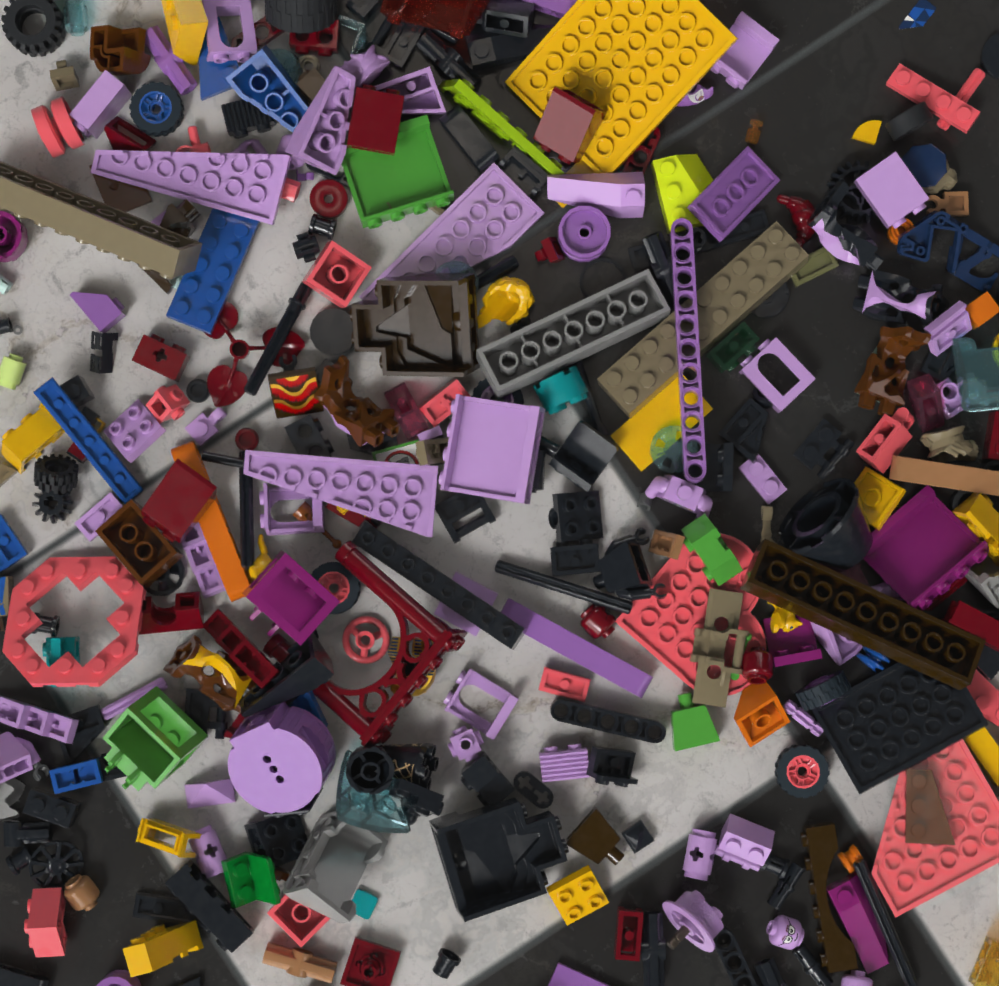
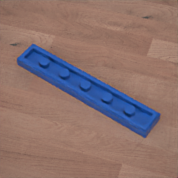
M53 377L33 391L124 504L144 490Z

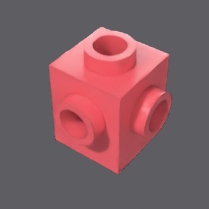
M174 384L157 389L146 406L157 421L162 423L170 419L175 421L185 414L184 409L190 401L183 391Z

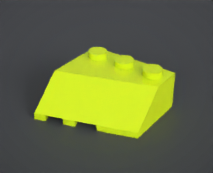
M673 155L653 160L651 170L667 234H670L671 225L679 218L689 220L692 227L704 226L687 209L713 181L698 155ZM680 226L675 229V233L687 229Z

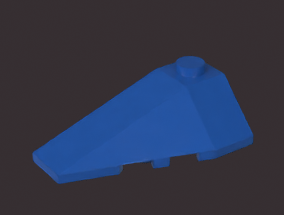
M267 45L262 47L225 78L240 98L250 102L259 108L261 112L266 115L268 114L291 132H294L310 106Z

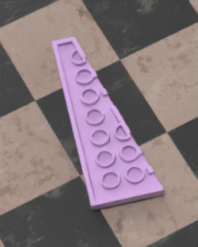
M96 150L90 173L274 225L292 156L286 154Z

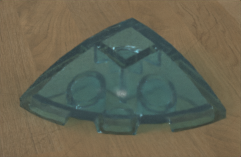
M347 750L338 779L336 793L337 819L349 825L371 831L386 833L410 832L409 821L403 807H397L394 800L388 795V790L375 795H369V793L357 792L350 786L346 777V763L352 751Z

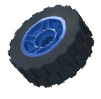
M150 82L149 84L141 85L142 87L137 89L134 96L130 99L129 109L131 110L130 115L133 122L142 132L149 136L165 137L169 133L175 132V129L181 125V120L184 118V105L178 93L171 86L165 85L163 82ZM155 105L161 107V111L159 113L153 112L155 109Z

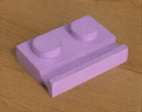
M959 300L924 328L925 332L931 334L928 345L930 352L935 356L940 355L973 329L969 313L965 310L967 306Z

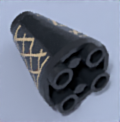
M431 743L379 745L391 755L395 766L393 778H402L430 790L432 771H436L439 764V758L435 757L436 745Z

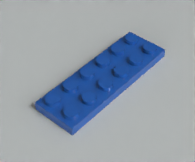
M212 208L198 241L202 243L196 270L183 275L166 314L168 318L212 335L260 221Z

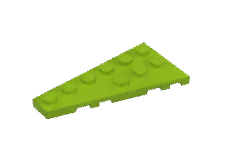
M466 79L444 80L437 87L443 93L447 90L452 93L455 103L465 109H472L471 115L500 139L504 138L507 141H512V147L516 145L526 155L528 154L531 157L530 159L548 175L565 174L561 170L562 165L553 158H547L543 154L545 150L541 149L539 144L535 142L532 144L526 139L528 135L521 128H514L508 123L510 119L501 111L496 112L491 107L492 102L485 96L480 95L479 97L473 91L474 86Z

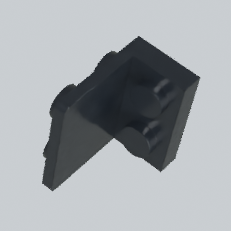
M688 443L687 449L691 453H697L700 451V445ZM734 443L705 444L706 475L699 483L692 484L705 489L706 492H732ZM682 460V479L685 480V481H687V480L685 479L684 473H683V460ZM693 465L688 468L690 476L694 478L701 476L702 471L699 466Z
M289 814L280 818L272 816L244 825L253 853L271 857L275 868L298 859L308 840L300 815Z

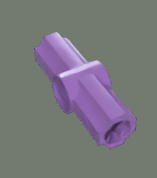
M157 25L146 30L145 45L153 54V59L164 75L169 77L181 96L189 94L198 84L184 65V60L173 54L172 46Z

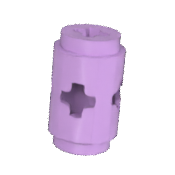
M211 825L194 831L201 834L200 839H191L188 842L192 851L196 853L195 857L201 873H205L208 879L224 872L221 861L227 859L216 830H212ZM207 848L213 849V852L210 855L204 854V851H206Z
M692 829V834H689L682 869L685 870V877L704 881L708 880V875H711L717 845L716 833ZM696 852L703 853V858L696 856Z

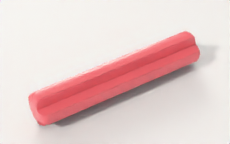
M975 68L955 97L967 103L986 76L985 72ZM941 118L937 122V126L944 131L951 126V124Z

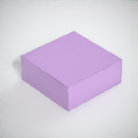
M437 426L417 435L419 440L422 441L442 437L443 433L440 426Z

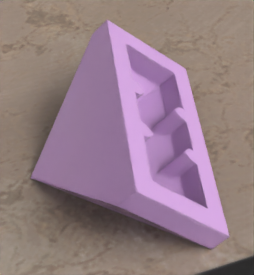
M230 778L185 784L188 809L236 802L234 786Z

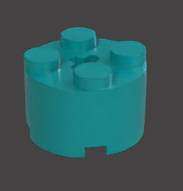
M576 366L570 367L566 372L561 371L533 386L543 408L546 409L545 412H549L550 415L566 409V403L568 402L572 405L588 398L586 393L589 392Z

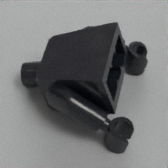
M644 528L637 529L634 536L630 534L611 542L604 553V557L598 562L601 574L593 577V583L597 589L600 590L606 587L609 593H616L619 598L628 600L650 599L651 596H655L657 599H664L667 594L658 595L656 593L658 588L665 587L664 584L658 583L652 589L649 587L653 584L640 545L648 544L650 538H639L640 535L646 533Z

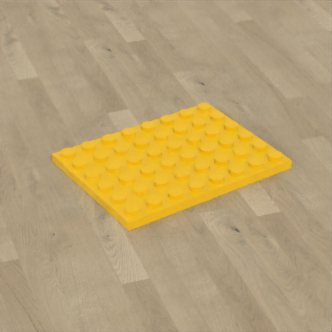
M577 0L505 83L540 118H542L555 86L567 88L606 111L604 119L581 159L595 173H615L732 47L738 38L699 0Z

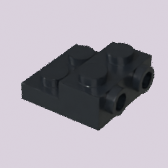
M402 778L393 779L391 785L385 789L389 791L388 795L402 799L400 806L408 808L407 813L411 815L428 817L435 814L439 816L443 810L444 802L442 801L444 795Z

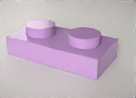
M759 454L754 464L747 460L738 467L767 505L787 490Z
M110 492L74 524L92 542L99 536L95 530L121 509L123 504Z

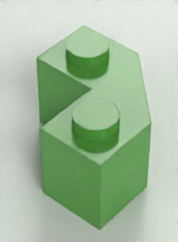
M703 514L681 529L685 536L684 545L689 552L694 550L705 566L701 570L709 581L714 579L717 585L720 586L743 571L735 555L727 547L720 533L706 514Z

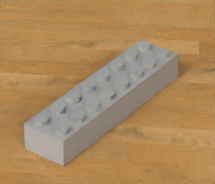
M647 269L477 349L476 359L498 400L662 322L669 316L671 309L651 272Z

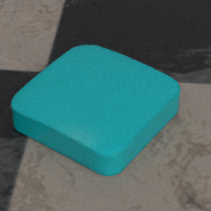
M357 889L352 899L356 904V915L369 919L378 902V898L362 889Z

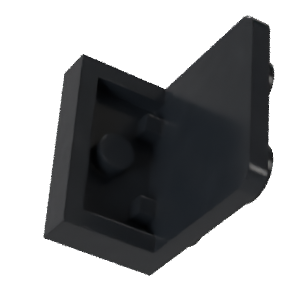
M581 420L552 458L549 465L558 473L563 474L574 482L577 487L588 492L617 452L618 445Z

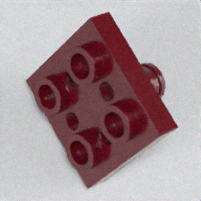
M355 936L340 984L344 986H390L401 951ZM358 960L362 961L361 966H360V962H358L357 965H356V961H358Z

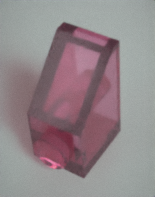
M928 373L907 381L909 399L922 433L945 425L940 389Z
M405 382L384 392L391 409L395 410L394 415L407 440L429 429Z

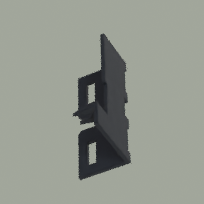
M92 331L91 349L102 350V357L91 354V372L99 374L112 373L113 341L118 340V333Z

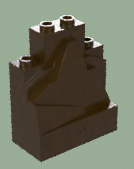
M436 273L384 277L377 280L375 285V296L378 300H360L351 304L350 320L353 322L351 341L354 345V351L381 352L379 365L383 376L465 377L480 368L476 359L479 339L475 273Z

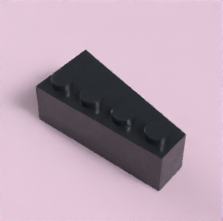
M191 859L164 883L171 893L184 903V907L188 912L195 915L201 921V926L208 933L212 932L216 936V942L224 951L234 952L254 933L255 930L235 908L231 907L230 902L206 878L205 874L201 873L198 866Z

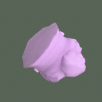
M372 45L366 52L350 54L351 60L344 61V64L338 67L356 77V88H362V84L370 85L381 74L383 69L390 64V60L384 55H377L375 53V45Z

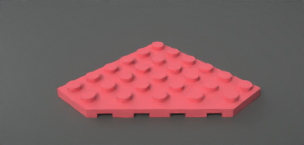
M964 740L909 768L932 770L955 845L905 843L906 770L898 776L871 872L895 918L999 863V801Z

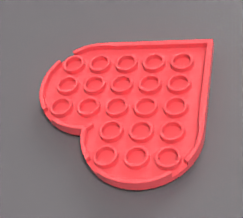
M720 533L721 538L735 555L743 571L718 586L714 579L709 581L701 570L705 566L694 550L689 552L683 543L678 560L669 558L651 579L653 585L649 586L650 589L654 588L656 584L662 583L665 587L658 588L656 593L658 595L667 594L664 599H657L655 596H651L650 599L632 600L633 607L630 614L621 613L615 620L620 627L692 689H694L698 662L690 661L695 638L694 630L695 627H704L710 588L743 593L738 629L749 631L752 635L751 640L747 643L745 652L750 651L752 647H763L766 651L764 631L758 620L750 613L757 604L759 597L740 589L754 553L742 541ZM719 617L715 620L714 626L718 631H724L728 627V621L724 617ZM729 634L728 640H726L724 666L732 667L737 634ZM711 665L707 669V675L713 679L719 677L721 673L718 665ZM739 674L740 676L737 680L730 678L728 695L741 692L751 683L742 674Z

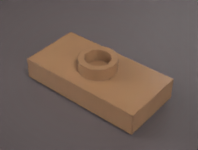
M655 529L648 552L678 560L685 537Z

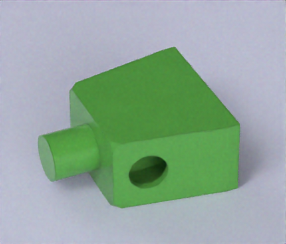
M692 692L679 694L680 709L671 711L672 745L674 751L720 741L706 705H694L692 703Z

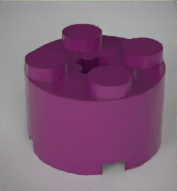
M0 211V235H5L3 239H0V262L16 261L27 247V229L13 215Z

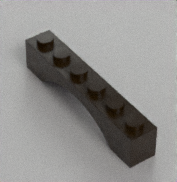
M830 821L804 825L803 832L800 833L802 847H806L807 856H804L806 871H810L811 880H808V889L810 895L814 894L815 904H812L811 907L814 919L818 918L819 928H815L817 942L822 943L823 952H819L821 966L825 967L829 973L858 969L854 944L836 925L827 900L826 884L828 871L832 859L838 850L835 824Z

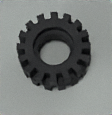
M50 454V457L44 455L43 459L38 458L37 462L35 461L34 484L39 486L38 489L41 491L45 489L47 493L54 491L53 494H58V491H61L64 494L66 490L70 492L77 486L79 466L74 459L70 460L71 457L68 456L63 458L61 454L58 457H55V454Z

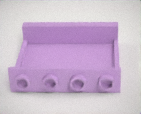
M456 394V398L451 403V413H453L452 422L447 427V437H449L448 446L443 451V461H445L444 470L439 475L440 490L530 504L546 409L539 406L521 405Z

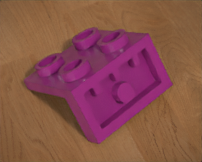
M795 614L796 618L803 622V625L788 633L784 632L781 628L777 633H772L770 627L771 617L763 619L768 651L773 656V667L822 658L821 649L817 648L815 634L809 620Z

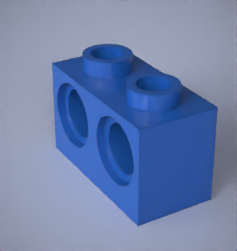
M100 757L49 770L54 794L104 782L99 761Z

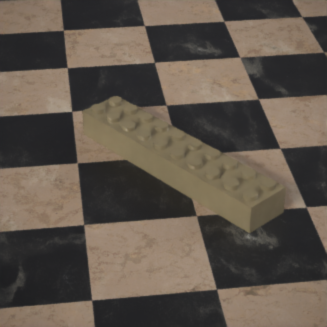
M0 161V210L14 212L13 215L18 218H29L38 226L53 228L55 233L59 235L75 237L77 242L94 245L100 252L118 255L117 258L122 261H133L139 264L138 266L141 269L157 271L161 277L166 279H174L196 270L202 243Z
M777 221L696 291L700 357L808 263L809 255ZM688 298L680 306L689 308L692 306V301ZM674 312L597 378L598 385L629 419L678 377ZM688 321L680 324V328L684 332H691L694 329L692 323ZM686 345L681 349L685 356H692L695 353L694 348L690 345Z

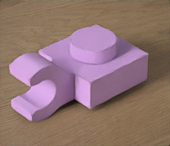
M220 407L215 409L209 417L205 413H201L185 429L199 446H203L219 432L215 425L225 418L227 413Z

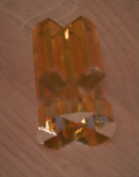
M750 119V124L753 126L747 131L745 138L747 143H758L761 133L758 127L763 126V121Z

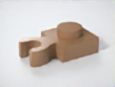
M968 191L944 192L943 199L936 195L928 196V201L935 202L936 207L926 210L927 214L943 210L950 214L951 217H965L969 215Z

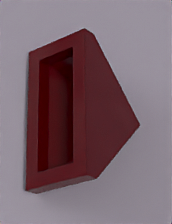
M118 116L106 124L104 128L113 150L149 151L157 142Z

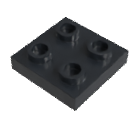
M599 490L552 494L554 508L550 509L548 519L551 528L556 529L557 542L603 538Z

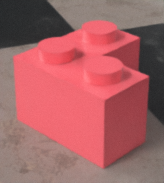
M62 887L33 889L32 897L27 901L29 918L24 921L25 934H29V947L33 948L35 957L65 956L67 933L63 920L66 900Z

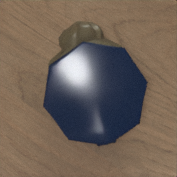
M933 144L912 146L902 157V161L925 193L937 194L943 189L951 190L958 181L956 171L949 168L946 154Z

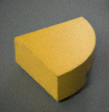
M871 120L861 124L855 130L851 139L875 145L882 121Z

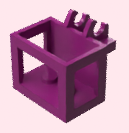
M282 550L243 592V595L256 606L254 608L255 611L249 616L251 621L263 612L273 621V627L266 633L268 636L271 637L281 628L300 646L340 602Z

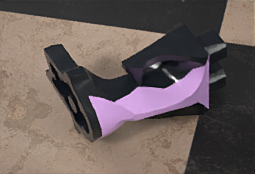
M840 178L826 197L817 204L807 221V225L815 230L819 236L820 243L834 257L845 262L863 267L866 266L868 269L876 271L884 261L876 253L878 249L876 243L860 227L837 223L838 204L850 189L845 180Z
M872 270L871 275L859 276L858 288L867 290L866 298L856 296L852 308L861 312L868 319L905 324L904 313L919 317L925 328L946 311L949 301L942 295V284H934L930 289H919L911 286L912 281L910 279L888 272ZM892 283H899L900 287L892 290L890 285ZM914 296L912 302L908 304L903 302V299L906 297ZM894 308L898 312L895 316L887 314V309Z

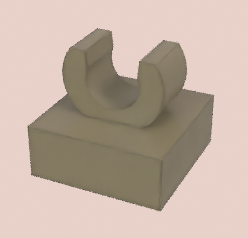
M66 60L56 61L57 69L49 70L50 78L56 91L80 87L79 78L74 67H67Z

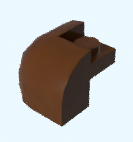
M111 25L91 27L90 59L94 60L100 72L107 70L115 76L142 73L148 67L151 55L145 54L146 29L140 27L119 29Z

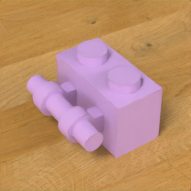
M730 813L721 830L719 845H716L715 855L720 856L721 860L726 862L730 860L741 865V868L746 870L753 869L758 872L772 850L775 831Z

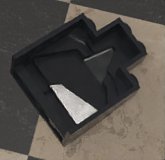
M514 797L463 814H458L455 811L429 820L456 911L464 922L547 893L545 885H548V880L545 872L540 870L568 861L565 853H568L569 850L565 839L560 837L559 830H562V826L558 816L554 817L550 811H546L525 819L524 817L528 816L526 807L523 802L520 803Z

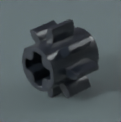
M307 232L296 235L298 241L292 242L297 259L304 258L305 263L316 260L315 254L320 253V249L315 235L309 237Z

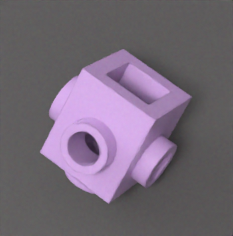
M465 725L453 730L454 735L450 736L451 743L448 744L452 756H458L459 760L465 758L466 762L479 757L478 752L482 751L481 744L484 743L479 730L474 732L472 727L466 728ZM468 740L470 747L468 749L462 748V741Z

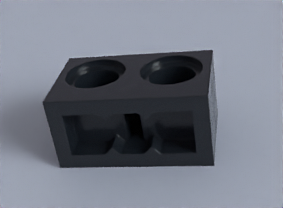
M308 415L284 427L297 454L310 455L311 449L315 446L322 448V456L332 457L331 453L335 452L329 439L324 441L320 433L324 429L318 417L313 419L311 415ZM304 425H309L312 428V434L307 438L301 437L299 433L300 428Z

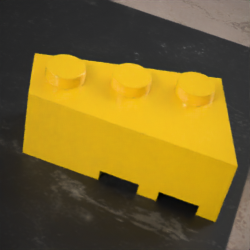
M42 403L39 405L40 409L35 414L29 413L21 420V425L17 429L11 428L2 436L1 454L20 474L26 470L24 468L25 464L34 457L38 459L42 455L41 451L51 442L55 443L65 433Z
M196 920L167 928H165V924L155 926L150 931L140 934V937L131 939V944L123 948L130 976L134 977L158 970L173 963V959L178 955L183 958L189 955L188 952L197 951L204 947Z

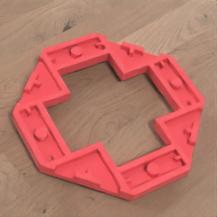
M115 556L49 557L12 588L2 652L33 687H43V685H56V687L89 685L90 687H100L138 654V636L142 626V606L146 590ZM100 576L124 602L122 606L106 618L120 635L83 667L69 651L48 667L25 641L26 637L43 624L30 607L65 577H68L81 592Z

